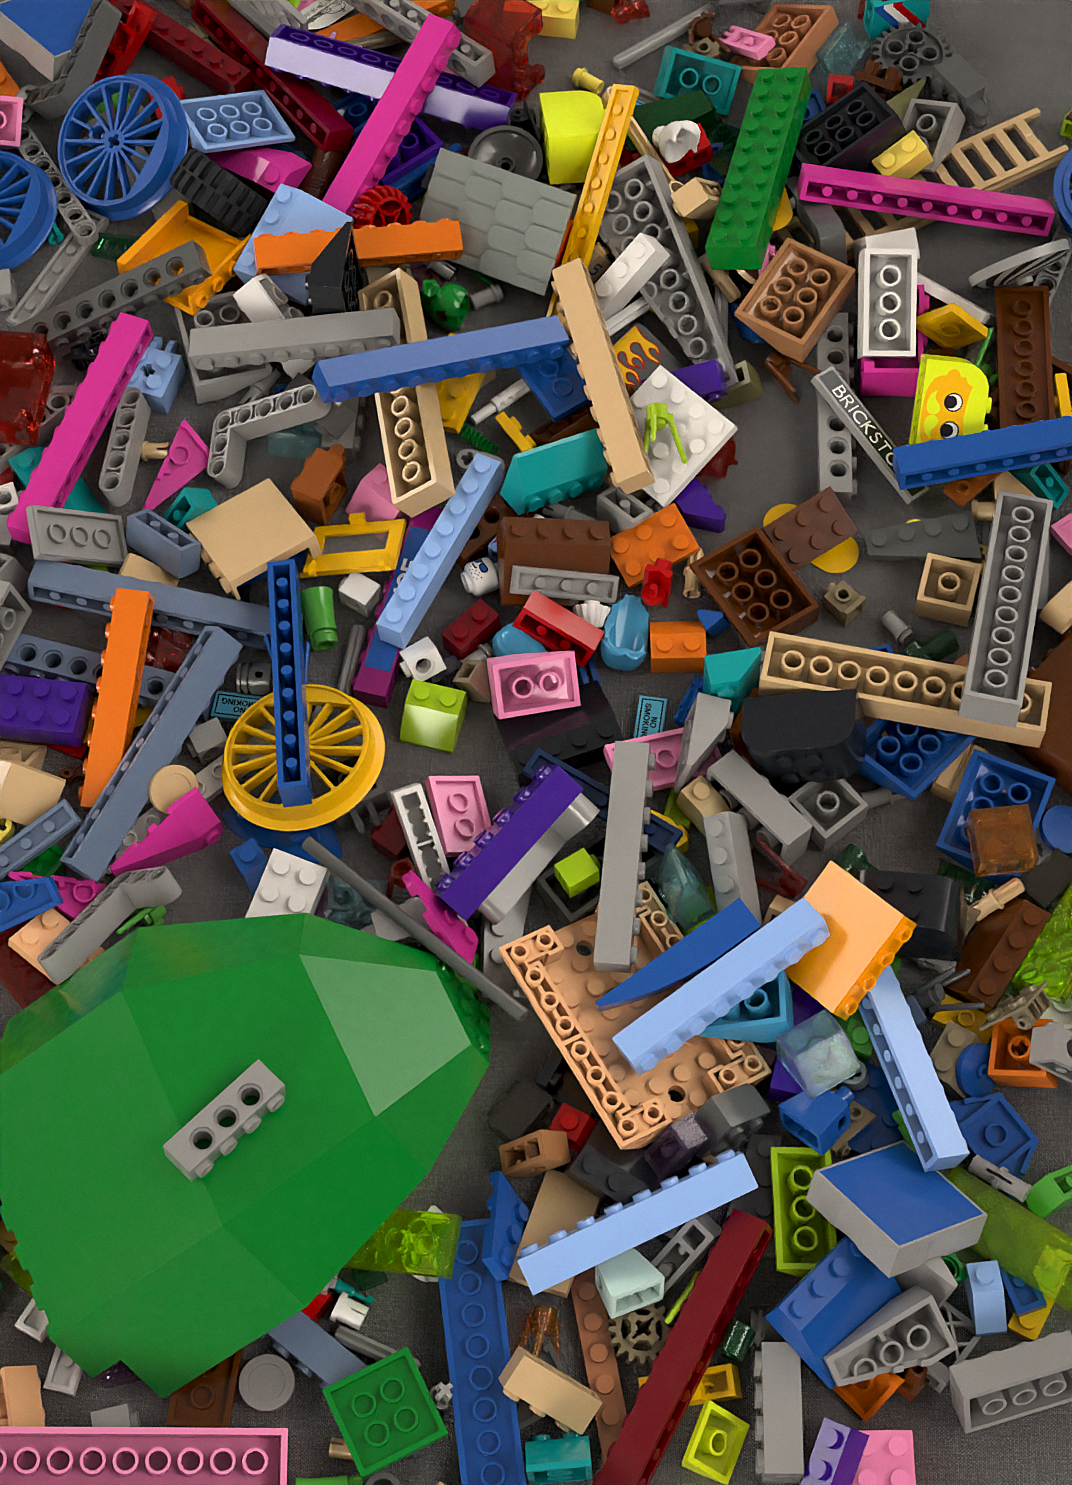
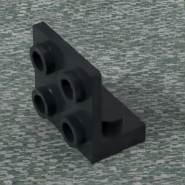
M556 1045L536 1079L537 1092L561 1105L564 1102L591 1116L595 1107Z

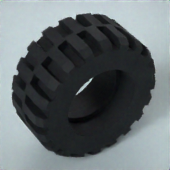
M195 148L188 150L170 177V185L243 237H247L252 233L269 205V201Z

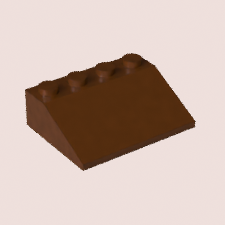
M504 517L496 528L502 606H524L530 595L512 594L509 592L513 565L609 575L611 550L609 521ZM547 597L560 606L567 608L584 604L583 600ZM600 602L601 605L607 606V603Z
M759 526L752 528L689 565L749 648L767 644L770 631L795 635L818 621L820 606Z

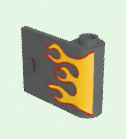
M636 323L613 344L625 385L632 386L635 392L641 386V380L649 378L660 365L669 372L685 368L642 324Z

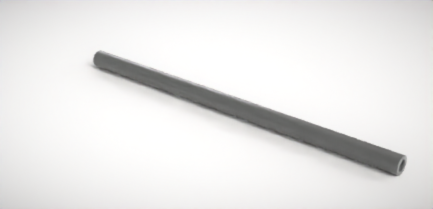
M310 836L303 842L302 848L517 1021L522 1022L529 1013L528 1009Z

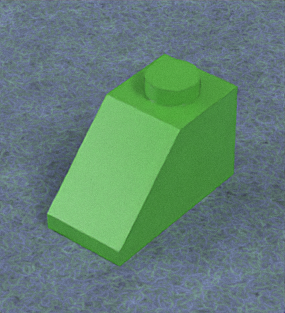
M1072 1165L1047 1174L1032 1186L1026 1202L1029 1210L1039 1220L1057 1213L1072 1203Z

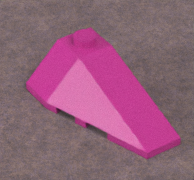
M258 146L211 152L208 155L210 159L246 185L271 199L280 184L298 188L312 167L311 163L292 152Z
M196 787L166 810L169 815L159 825L153 823L147 829L149 832L142 842H134L109 866L115 878L127 871L154 868L202 850L207 845H213L221 838L224 833L221 821Z

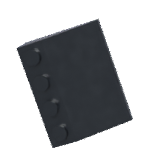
M864 81L802 125L793 157L800 166H802V163L861 171L871 164L872 160L906 136L907 132L898 114Z
M346 222L312 263L310 274H306L305 289L309 290L308 302L309 306H313L312 316L359 311L358 291L363 289L364 284L352 222Z
M598 680L579 686L581 706L499 719L495 714L493 715L520 788L530 785L533 779L523 774V769L538 748L574 769H579L605 760L606 758L602 751L605 745L615 743V741H624L615 714Z
M599 1116L563 1174L609 1206L619 1202L624 1206L634 1201L633 1195L649 1189L652 1193L662 1188L660 1184L662 1181L673 1176L681 1179L690 1174L688 1169L704 1161L693 1153H689L686 1148L670 1137L664 1143L654 1148L652 1147L658 1140L640 1149L621 1150ZM679 1226L655 1238L662 1243L669 1241L673 1238Z

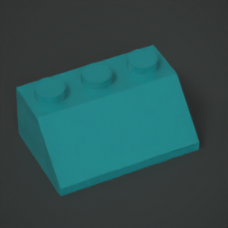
M756 647L704 656L703 693L731 700L730 712L734 713L733 719L739 715L744 698L751 694L754 687L759 688L761 648Z

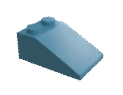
M784 969L778 973L774 980L766 982L755 990L751 997L742 1000L731 1008L725 1016L716 1019L708 1025L699 1036L760 1043L794 1039L792 987Z

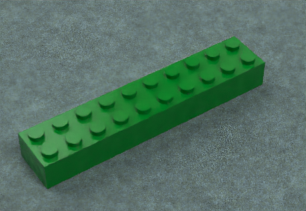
M807 67L758 69L705 246L711 270L762 269L812 91Z

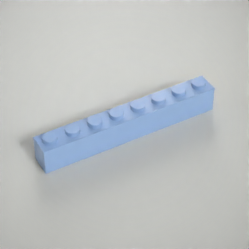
M479 453L475 455L455 489V496L449 499L378 619L376 625L380 640L402 649L406 648L504 480L500 461Z
M803 897L612 1037L619 1053L638 1076L652 1070L659 1061L670 1053L678 1051L682 1044L693 1036L701 1034L708 1025L716 1019L725 1016L736 1004L751 997L754 991L766 982L774 980L783 969L797 963L804 954L814 947L820 946L830 936L825 919Z
M889 965L877 978L875 986L860 1001L858 1009L924 1171L954 1168L970 1154L967 1143L960 1132L955 1114L947 1101L944 1088L939 1082L932 1059L926 1051L921 1033L913 1020L910 1007L905 1001L900 989V983L895 977L891 965Z
M733 1149L727 1150L717 1155V1162L706 1166L705 1162L693 1166L688 1169L689 1175L678 1179L677 1176L668 1178L660 1183L662 1188L652 1193L649 1189L643 1190L633 1195L634 1201L622 1206L621 1202L616 1203L604 1210L606 1214L597 1219L589 1216L577 1222L578 1228L566 1233L565 1229L551 1234L548 1236L549 1242L539 1247L537 1243H532L519 1250L521 1255L516 1257L532 1295L758 1188V1184L744 1154L740 1151L734 1153Z

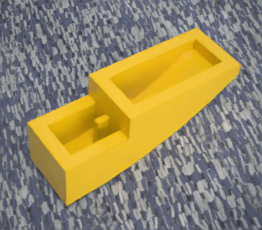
M729 1363L707 1367L688 1406L702 1405L705 1399L714 1403L741 1399L742 1392L738 1366ZM649 1376L638 1378L639 1388L646 1383Z

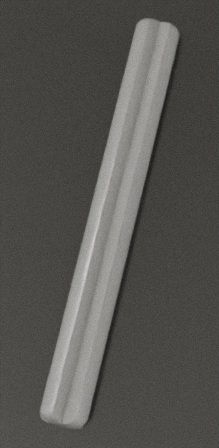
M707 3L615 55L612 58L613 65L617 70H620L686 33L690 29V23L695 17L700 16L702 12H715L714 7Z

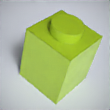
M585 848L554 864L555 876L570 898L600 881L599 870L601 865L594 854L589 856Z

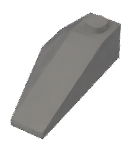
M915 1285L885 1304L824 1356L823 1359L836 1385L840 1387L874 1379L876 1375L888 1372L895 1374L903 1372L905 1368L932 1365L958 1348L933 1295L920 1286Z

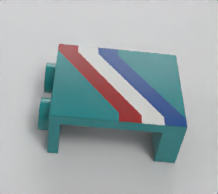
M866 0L863 24L870 41L881 37L882 31L889 32V26L898 29V23L907 27L908 22L911 21L912 26L916 27L921 22V28H925L927 18L930 17L929 5L932 0H888L884 2L882 0Z

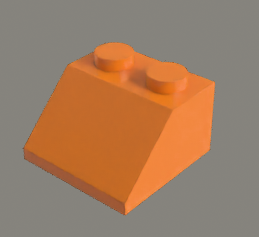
M701 621L649 622L651 673L704 672V656H707L706 632Z

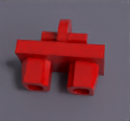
M657 558L654 566L647 564L641 592V600L645 604L650 606L661 604L667 608L670 602L673 572L671 571L672 562Z

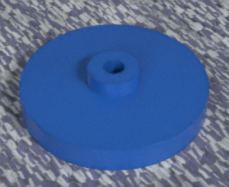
M1065 805L1051 807L1042 815L1039 822V832L1042 840L1048 848L1060 855H1072V808Z
M980 1043L968 1045L961 1052L957 1060L955 1070L957 1084L960 1090L969 1097L985 1096L991 1092L996 1084L988 1076L991 1049L988 1045Z

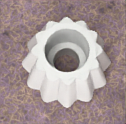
M587 600L584 601V604L573 606L575 615L600 630L604 629L606 618L611 608L603 606L599 601Z

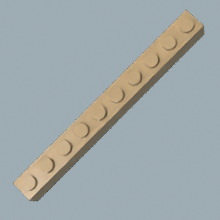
M579 257L551 270L554 281L551 284L555 294L561 300L558 302L559 310L563 317L566 316L567 319L564 327L569 337L573 339V343L570 344L572 352L580 361L577 369L581 378L585 379L587 384L583 386L584 392L589 401L592 400L591 414L600 426L597 429V434L603 444L605 443L606 450L603 451L604 457L608 465H612L613 472L610 473L612 482L616 488L620 487L628 495L656 481L589 270Z

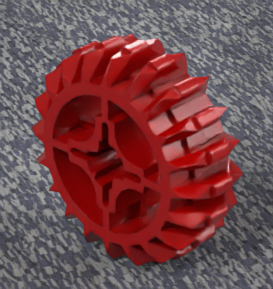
M388 185L373 186L372 189H366L365 195L359 196L360 203L353 204L356 207V212L350 214L354 218L352 223L354 229H360L365 225L386 227L390 223L410 225L409 220L413 216L409 212L412 205L407 202L408 197L402 194V191H399V189Z

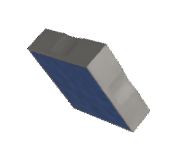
M94 0L0 2V39L11 49L23 55L34 68L51 82L57 81Z
M904 1140L815 1170L806 1200L833 1226L845 1233L858 1249L888 1278L919 1267L932 1258L946 1256L977 1244L988 1216L938 1170L925 1172L917 1151Z

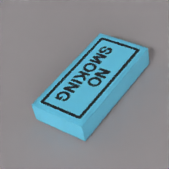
M216 691L211 718L217 717L220 721L236 723L239 717L251 705L263 697Z
M640 695L633 739L663 732L667 699Z

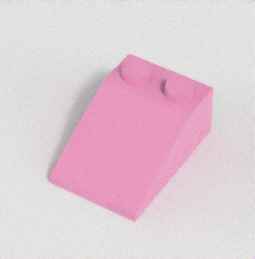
M574 651L511 654L486 659L493 713L499 719L581 706Z

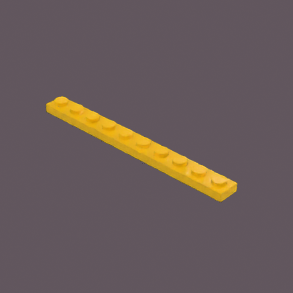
M613 84L561 266L580 257L587 269L589 267L639 94V89L636 86ZM553 291L546 317L557 315L565 329L564 323L567 322L566 316L563 317L558 307V302L561 301L560 297Z

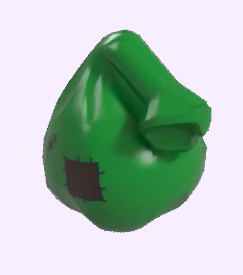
M434 279L423 280V288L419 292L422 309L442 328L449 331L459 330L469 309L468 291L452 282L440 287Z

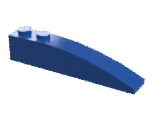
M739 897L595 1002L597 1010L600 1012L628 1005L660 994L688 981L761 929L760 923Z

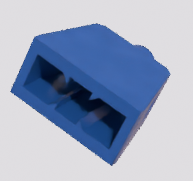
M816 1084L779 1105L781 1126L823 1156L850 1127L849 1104L854 1101V1095L846 1086H842L833 1093L823 1085Z

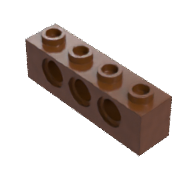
M500 493L494 496L471 536H476L477 538L467 541L456 563L464 570L467 563L486 557L489 554L488 545L496 537V528L504 517L532 518L535 514H539L545 506L534 512L518 515L512 507H508L509 504ZM491 520L497 521L496 523H488Z

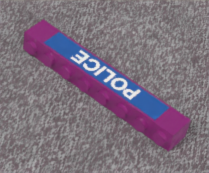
M432 507L414 517L407 516V531L403 537L396 570L390 571L392 573L390 581L386 580L384 584V599L382 604L377 605L375 611L376 623L443 509ZM375 623V626L370 627L368 631L367 643L369 644L366 651L363 650L359 658L360 670L358 675L354 674L352 678L351 690L354 691L355 699L361 703L387 709L398 678L399 668H401L399 663L403 662L399 653L403 649L380 640Z

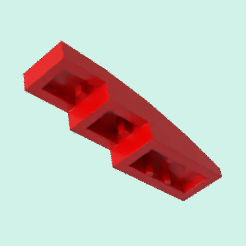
M134 1L126 23L119 22L92 85L102 79L126 73L144 43L158 14L141 2Z

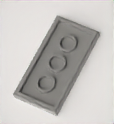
M30 505L26 508L34 559L116 568L122 567L128 551L122 517L120 515Z

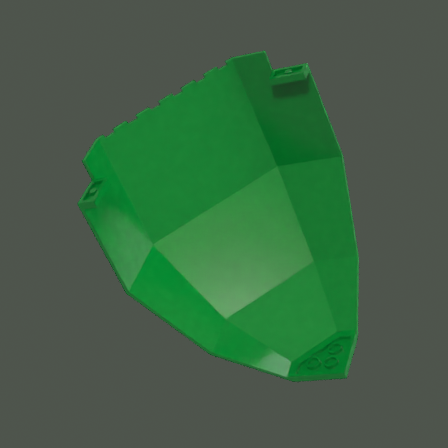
M295 913L139 927L9 1019L0 1041V1199L3 1204L0 1206V1214L7 1231H13L18 1242L14 1249L22 1270H29L34 1284L29 1288L38 1310H44L50 1324L45 1328L50 1340L92 1378L121 1360L163 1399L306 1308L432 1169L490 1065L492 1014L487 1005L484 1003L480 1004L474 997L471 988L466 983L462 984L455 977L453 969L446 963L443 964L435 955L309 913ZM259 1059L285 1084V1101L276 1111L271 1112L269 1110L261 1118L260 1125L252 1133L247 1134L245 1132L237 1140V1146L228 1155L224 1156L221 1154L213 1162L214 1166L208 1174L202 1178L198 1176L191 1182L165 1156L163 1145ZM248 1096L243 1100V1103L252 1106L259 1101V1098ZM226 1117L219 1122V1125L231 1127L236 1120ZM201 1139L196 1143L195 1147L202 1150L207 1149L212 1142L208 1139Z

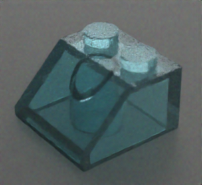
M673 843L667 845L657 873L661 885L658 891L662 899L669 906L666 908V912L674 924L678 922L687 931L715 914V910L700 873Z
M827 1009L822 1010L776 1037L777 1058L810 1099L815 1098L861 1071V1065L844 1029Z

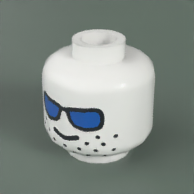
M487 557L467 563L464 567V572L461 573L465 590L468 593L472 592L475 596H482L499 588L498 563H493Z

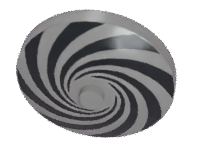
M1068 239L1053 241L992 264L969 276L970 286L972 289H983L1018 283V286L1028 284L1034 281L1032 276L1049 268L1071 250Z

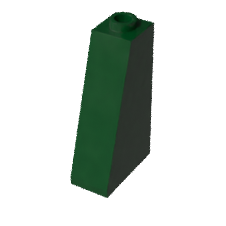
M698 91L637 105L632 116L651 145H654L652 135L657 127L667 126L674 121L689 120L696 124L700 123L704 129L715 123L713 113L716 112V108L711 98L706 99L703 92ZM627 134L624 143L633 155L638 150Z

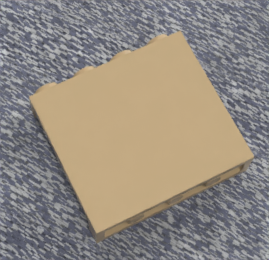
M270 478L186 523L190 532L188 535L201 543L200 558L203 563H210L208 567L216 579L218 577L221 578L219 581L227 594L231 592L237 601L241 597L236 587L267 571V562L286 560L303 550H306L313 559L322 554L315 534Z

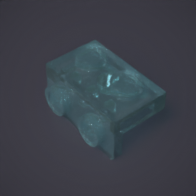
M842 21L818 50L816 56L826 77H829L830 73L849 75L870 45L868 41H857L848 21Z
M306 423L268 434V453L274 456L306 460L309 455H313L317 447L321 449L322 435L314 429L315 424L310 427Z

